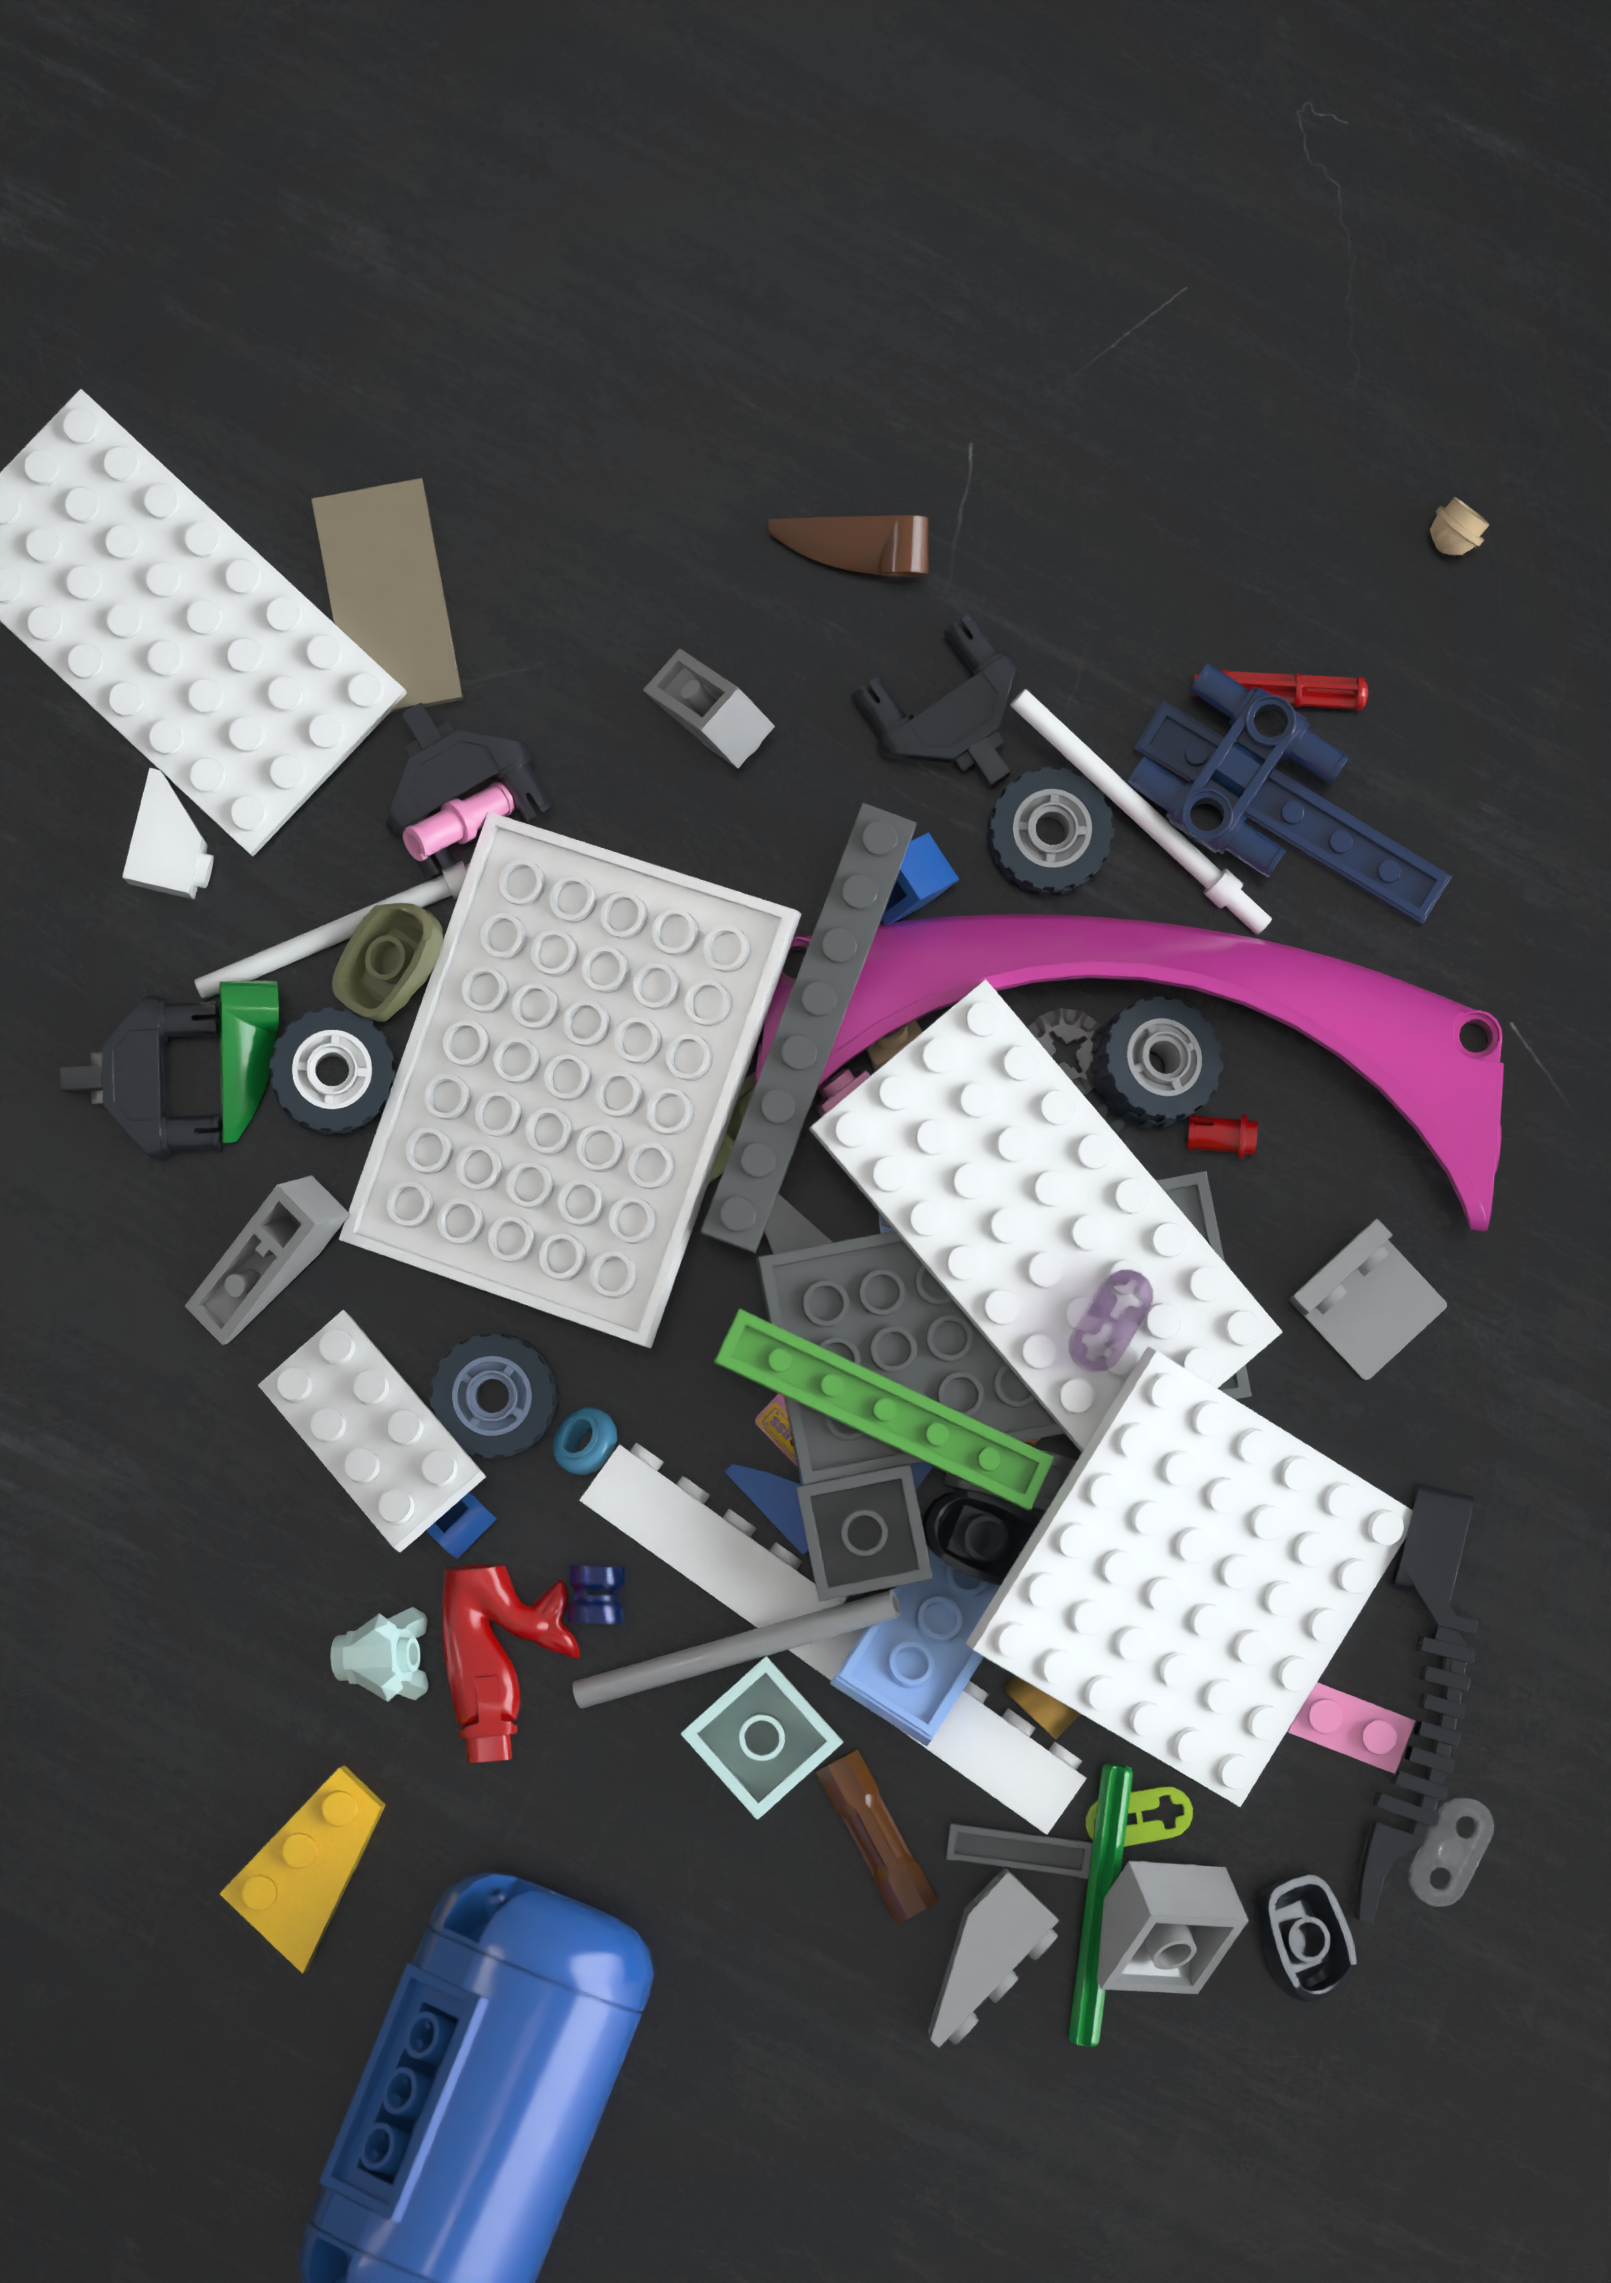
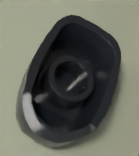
M962 1490L945 1493L933 1500L924 1515L922 1526L927 1547L941 1561L966 1575L1001 1586L1040 1520L996 1496L982 1492Z
M1303 1875L1283 1880L1263 1890L1258 1898L1259 1925L1269 1967L1280 1987L1288 1996L1302 2002L1317 2001L1334 1994L1357 1965V1960L1348 1924L1328 1884L1318 1876Z

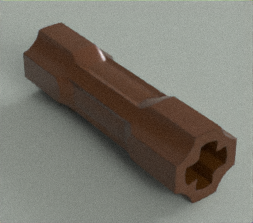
M858 1748L816 1770L815 1773L833 1807L841 1815L874 1877L876 1888L895 1924L901 1923L939 1902L919 1863L912 1857L879 1794L878 1786Z

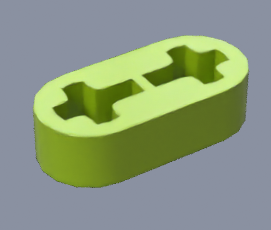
M1158 1786L1131 1791L1128 1814L1134 1813L1136 1823L1126 1824L1124 1847L1181 1835L1189 1827L1193 1818V1807L1190 1799L1181 1790L1172 1786ZM1164 1795L1169 1796L1172 1804H1181L1182 1814L1174 1817V1826L1171 1828H1165L1163 1822L1159 1819L1143 1821L1141 1811L1159 1807V1797ZM1098 1799L1088 1807L1085 1814V1829L1092 1840Z

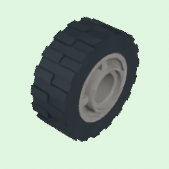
M1051 766L1040 767L1038 771L1032 773L1031 771L1025 772L1014 782L1011 781L994 803L987 822L989 825V830L986 834L987 846L990 845L992 850L991 858L994 864H998L1003 871L1002 875L1008 881L1012 880L1017 883L1019 889L1029 892V890L1039 892L1038 895L1045 896L1059 892L1060 895L1068 893L1078 886L1081 887L1088 882L1108 858L1111 851L1110 844L1114 839L1115 828H1112L1111 825L1113 814L1111 807H1107L1104 801L1105 795L1100 789L1097 790L1090 783V779L1083 774L1080 777L1072 773L1071 769L1063 767L1060 770L1051 769ZM1042 818L1057 820L1064 829L1063 842L1057 845H1049L1042 842L1036 833L1037 821Z
M1155 996L1148 1001L1141 999L1134 1002L1103 1025L1098 1032L1100 1035L1098 1040L1093 1043L1091 1053H1094L1093 1062L1090 1065L1091 1074L1094 1073L1096 1079L1094 1084L1098 1094L1101 1093L1107 1101L1105 1104L1111 1111L1115 1110L1122 1115L1121 1118L1129 1123L1134 1121L1139 1123L1140 1127L1146 1128L1160 1125L1161 1128L1170 1126L1177 1121L1180 1122L1210 1101L1208 1097L1216 1092L1220 1084L1218 1078L1219 1074L1223 1072V1061L1220 1058V1052L1222 1051L1220 1040H1216L1213 1033L1215 1031L1210 1022H1206L1200 1016L1202 1013L1194 1007L1189 1008L1184 1005V1001L1175 998L1166 1000L1164 996ZM1149 1051L1155 1052L1162 1058L1165 1065L1164 1074L1152 1067L1149 1061Z

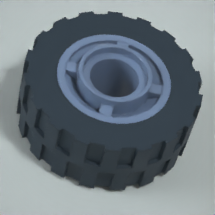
M479 1334L459 1342L451 1348L446 1357L441 1359L437 1365L439 1368L436 1375L432 1377L430 1385L432 1387L430 1407L433 1408L435 1417L467 1454L489 1459L505 1458L529 1449V1447L537 1443L545 1435L544 1433L548 1427L552 1425L556 1416L554 1415L556 1405H558L559 1394H557L556 1383L558 1382L555 1373L552 1372L549 1366L550 1362L544 1354H541L528 1341L509 1334ZM491 1379L500 1380L509 1391L508 1403L499 1412L487 1410L480 1400L482 1386Z

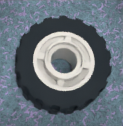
M333 1007L322 1008V1011L314 1013L309 1011L303 1014L302 1018L296 1022L292 1021L285 1028L283 1035L280 1038L278 1037L269 1066L272 1089L284 1113L291 1120L299 1123L302 1128L321 1132L322 1135H332V1133L347 1134L353 1132L354 1129L361 1126L365 1127L371 1123L372 1119L385 1108L395 1077L392 1049H390L387 1038L382 1031H379L371 1020L345 1008L344 1011L334 1010ZM338 1057L348 1065V1077L340 1085L327 1086L318 1080L316 1069L325 1058Z

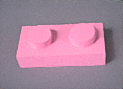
M849 1069L840 1070L817 1089L822 1098L813 1106L823 1117L870 1077L867 1071H856L852 1074Z
M1317 1682L1287 1732L1395 1774L1415 1720Z

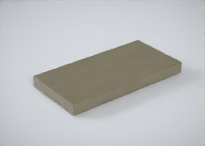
M422 478L312 498L334 624L407 692L391 709L390 713L406 711L420 702L424 707L463 700Z

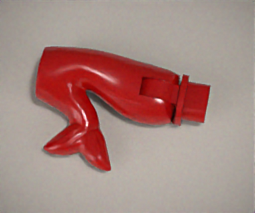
M474 1564L445 1569L442 1594L444 1659L456 1720L460 1727L468 1726L458 1729V1737L465 1738L468 1763L512 1759L511 1734L518 1733L517 1725L512 1723V1721H516L520 1708L518 1676L510 1658L492 1631L489 1624L490 1621L497 1623L513 1636L532 1641L541 1648L573 1659L580 1658L576 1638L561 1622L567 1608V1589L562 1580L557 1581L532 1606L522 1603L517 1596L505 1564Z

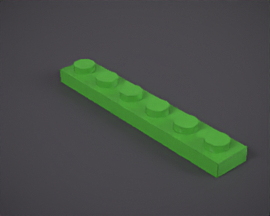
M741 1309L737 1310L713 1362L1025 1510H1031L1054 1460L1053 1456Z

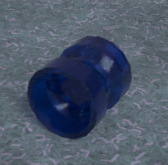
M569 1565V1583L574 1588V1600L568 1605V1623L624 1624L625 1607L619 1602V1590L625 1585L626 1567ZM585 1589H607L608 1595H585Z

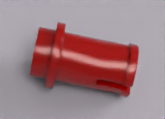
M1191 1114L1188 1150L1238 1153V1159H1244V1154L1256 1155L1258 1121L1247 1120L1248 1114H1242L1241 1119L1205 1117Z

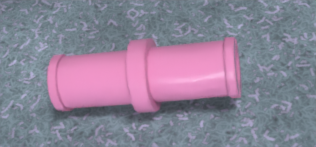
M494 782L489 787L462 801L453 798L441 806L439 813L415 825L406 827L403 832L405 846L413 858L423 861L431 854L455 842L465 844L473 840L477 835V831L483 828L488 812L504 817L512 814V811L515 809L512 795L502 783Z

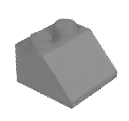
M1129 1861L1104 1898L1097 1976L1100 1989L1198 1994L1249 1921L1226 1867Z

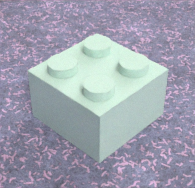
M765 1656L681 1732V1735L757 1820L843 1743V1740L768 1656Z

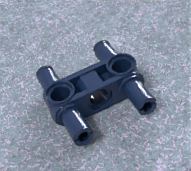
M1207 663L1190 691L1230 717L1229 724L1232 728L1195 782L1190 780L1186 784L1144 756L1128 779L1127 784L1168 812L1166 818L1169 819V823L1181 830L1191 842L1205 846L1215 854L1217 852L1223 854L1226 850L1268 878L1286 850L1246 824L1247 817L1243 814L1281 759L1286 761L1290 757L1331 785L1347 763L1349 756L1308 730L1310 723L1306 721L1307 718L1295 711L1285 698L1271 695L1261 687L1259 689L1253 687L1251 690H1248ZM1263 711H1274L1283 718L1285 730L1276 737L1263 736L1256 730L1254 718ZM1211 804L1220 811L1222 823L1214 830L1203 831L1193 824L1190 818L1191 811L1197 805Z

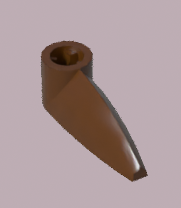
M886 515L768 519L769 534L796 552L823 564L850 571L889 577L928 575V517Z

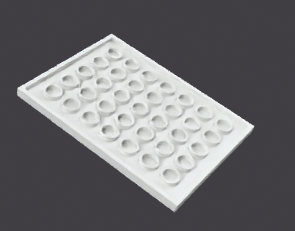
M488 812L444 936L438 960L429 979L393 1082L391 1093L385 1105L348 1212L350 1215L345 1220L339 1240L651 1348L802 914L779 904Z

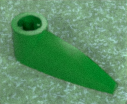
M277 981L219 982L222 1143L237 1142L253 1117L265 1091L270 1075V1058L273 1055L279 1023Z

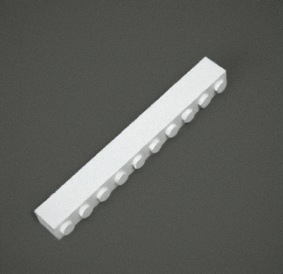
M635 1443L630 1452L619 1444L580 1499L582 1503L757 1628L841 1605L848 1598V1596L819 1601L816 1584L797 1572L803 1563L802 1560L776 1542L769 1551L750 1538L757 1528L730 1509H728L723 1518L704 1505L710 1496L708 1493L683 1475L677 1484L671 1482L657 1472L664 1462L638 1443ZM865 1628L792 1648L789 1651L832 1681ZM969 1680L929 1745L926 1747L916 1739L914 1740L1047 1835L1087 1779L1076 1771L1083 1761L1055 1741L1050 1749L1046 1750L1030 1738L1036 1729L1033 1725L1009 1708L1002 1717L983 1705L989 1694Z

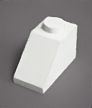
M149 768L122 878L130 885L194 900L197 887L206 888L208 885L214 856L206 854L207 843L168 779L161 770Z

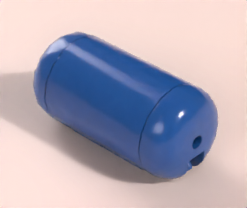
M489 1871L463 1877L446 1889L433 1910L428 1923L430 1928H426L412 1964L407 1963L319 2181L322 2188L310 2215L311 2220H308L303 2232L297 2259L302 2283L536 2282L642 2016L640 2011H644L650 1996L654 1970L650 1951L637 1931L601 1910L510 1875Z

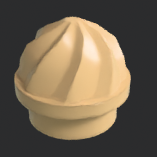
M1456 497L1450 501L1446 508L1443 506L1438 507L1436 510L1437 516L1430 532L1440 552L1449 555H1463L1475 546L1482 544L1484 540L1481 535L1489 524L1477 512Z

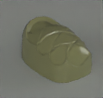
M392 903L375 905L357 926L340 957L332 979V990L335 997L350 1010L367 1019L378 1022L387 1021L407 1004L411 996L425 983L438 960L444 939L443 927L429 911L414 904Z

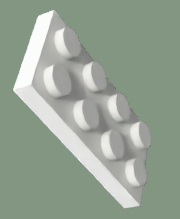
M344 1310L258 1384L398 1552H402L486 1477L363 1330Z

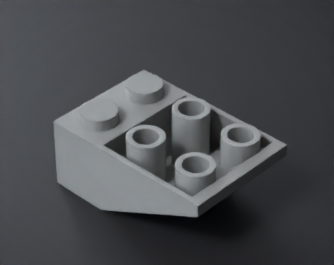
M1006 1867L999 1871L964 1910L928 2029L930 2040L938 2048L947 2039L954 2045L958 2044L978 2022L977 2015L973 2011L987 1997L996 2003L1018 1980L1013 1969L1028 1954L1035 1961L1058 1937L1052 1929L1059 1921L1058 1918Z

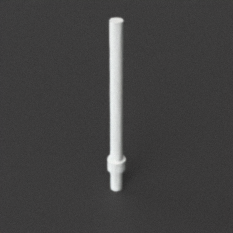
M1024 689L1013 700L1010 706L1206 887L1203 893L1220 909L1226 906L1256 935L1267 927L1272 918L1241 890L1243 883L1227 868L1222 871L1219 870L1029 691Z
M460 861L445 870L442 869L443 875L197 978L194 980L202 1000H206L219 994L220 981H250L350 939L362 919L375 905L409 903L423 908L451 895L456 900L460 894L470 863L464 865L463 861Z

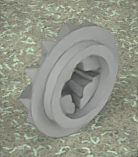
M1059 1008L1037 1017L1028 1027V1030L1051 1057L1056 1052V1049L1052 1044L1054 1040L1049 1034L1053 1033L1057 1039L1060 1038L1065 1044H1069L1074 1040L1077 1042L1082 1037L1085 1039V1042L1080 1045V1049L1075 1054L1078 1062L1077 1066L1081 1073L1078 1074L1074 1067L1070 1068L1065 1062L1060 1063L1058 1066L1083 1095L1095 1088L1096 1079L1094 1073L1091 1074L1090 1065L1093 1062L1094 1053H1091L1093 1043L1100 1036L1098 1032L1102 1026L1084 1011Z

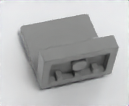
M1378 1219L1368 1224L1288 1299L1363 1380L1371 1379L1447 1307L1446 1301L1388 1240L1393 1235Z

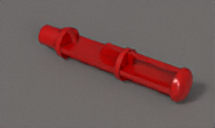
M1221 671L1248 690H1251L1253 687L1257 689L1261 687L1271 695L1285 698L1294 707L1308 706L1362 710L1368 699V686L1363 677L1351 678L1312 676L1300 673L1293 675ZM1194 674L1193 684L1199 676V674Z

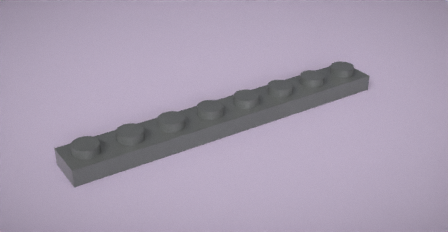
M862 803L703 1224L701 1234L756 1254L915 832L917 822Z

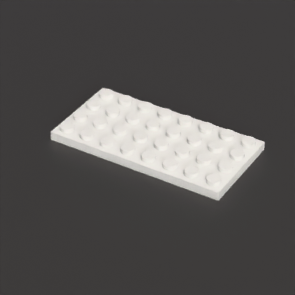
M82 389L68 401L0 472V621L252 857L407 694L406 690Z
M986 979L809 1128L1081 1452L1086 1448L1148 1346L1213 1387L1218 1388L1282 1333V1330Z

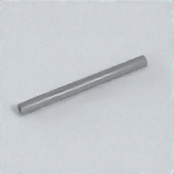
M889 1590L576 1680L573 1682L574 1698L582 1709L897 1619L901 1616L899 1601L894 1591Z

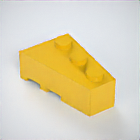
M345 1765L339 1767L220 1893L230 1905L302 1974L309 1969L320 1942L339 1906L344 1891L386 1804Z

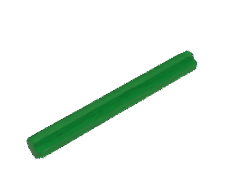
M1104 1764L1101 1772L1069 2028V2041L1085 2047L1097 2046L1100 2040L1106 1989H1100L1097 1981L1103 1904L1105 1896L1121 1872L1133 1777L1132 1769L1121 1764Z

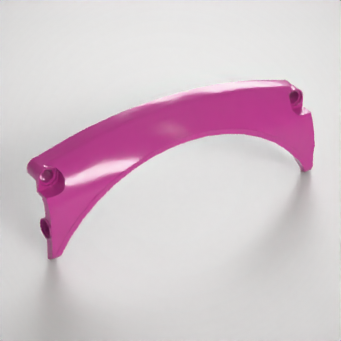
M998 914L917 919L893 922L887 926L879 924L818 1086L819 1088L842 1066L885 1036L934 1011L958 1003L985 979L995 991L1034 982L1080 978L1142 980L1193 989L1242 1004L1286 1024L1342 1059L1377 1088L1417 1131L1446 1172L1462 1205L1470 1229L1487 1231L1491 1215L1494 1178L1498 1167L1501 1146L1500 1116L1504 1063H1500L1502 1030L1497 1019L1491 1014L1481 1010H1474L1402 980L1337 958L1256 938L1166 923L1091 916ZM812 936L794 937L788 954L793 951L806 953ZM783 970L764 1022L762 1044H759L755 1087L796 979L787 976ZM1476 1024L1484 1029L1488 1040L1484 1051L1473 1053L1462 1046L1459 1033L1463 1025Z

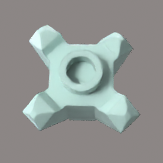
M414 1607L389 1619H386L379 1613L356 1631H347L346 1635L336 1636L331 1647V1666L335 1677L339 1681L359 1684L387 1702L396 1694L413 1700L424 1695L428 1690L429 1683L426 1672L418 1670L420 1648L416 1638L426 1634L428 1619L425 1613Z

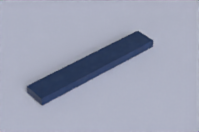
M1163 701L1133 751L1142 757L1146 756L1187 784L1190 780L1196 781L1224 737ZM1277 769L1273 770L1243 814L1250 823L1419 926L1424 924L1452 878L1448 873Z

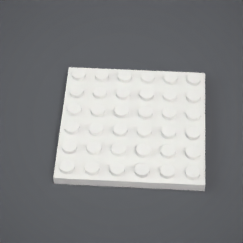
M1148 1346L965 1644L989 1660L1241 1807L1406 1538L1413 1510Z

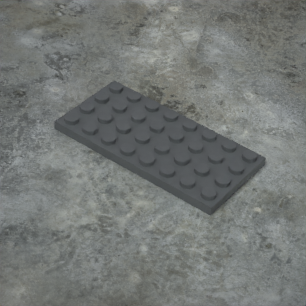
M1207 1171L1157 1180L1156 1182L1225 1263ZM895 1231L756 1258L769 1323L1021 1442L1065 1433ZM1246 1364L1217 1389L1234 1400L1251 1397ZM783 1396L801 1485L922 1462L915 1457Z

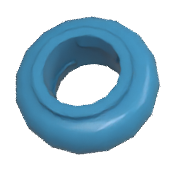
M589 1407L576 1410L567 1416L556 1430L553 1440V1454L559 1466L570 1474L587 1475L596 1472L604 1466L613 1454L617 1443V1429L612 1418L598 1408ZM592 1431L590 1442L583 1450L578 1452L579 1442L584 1435Z

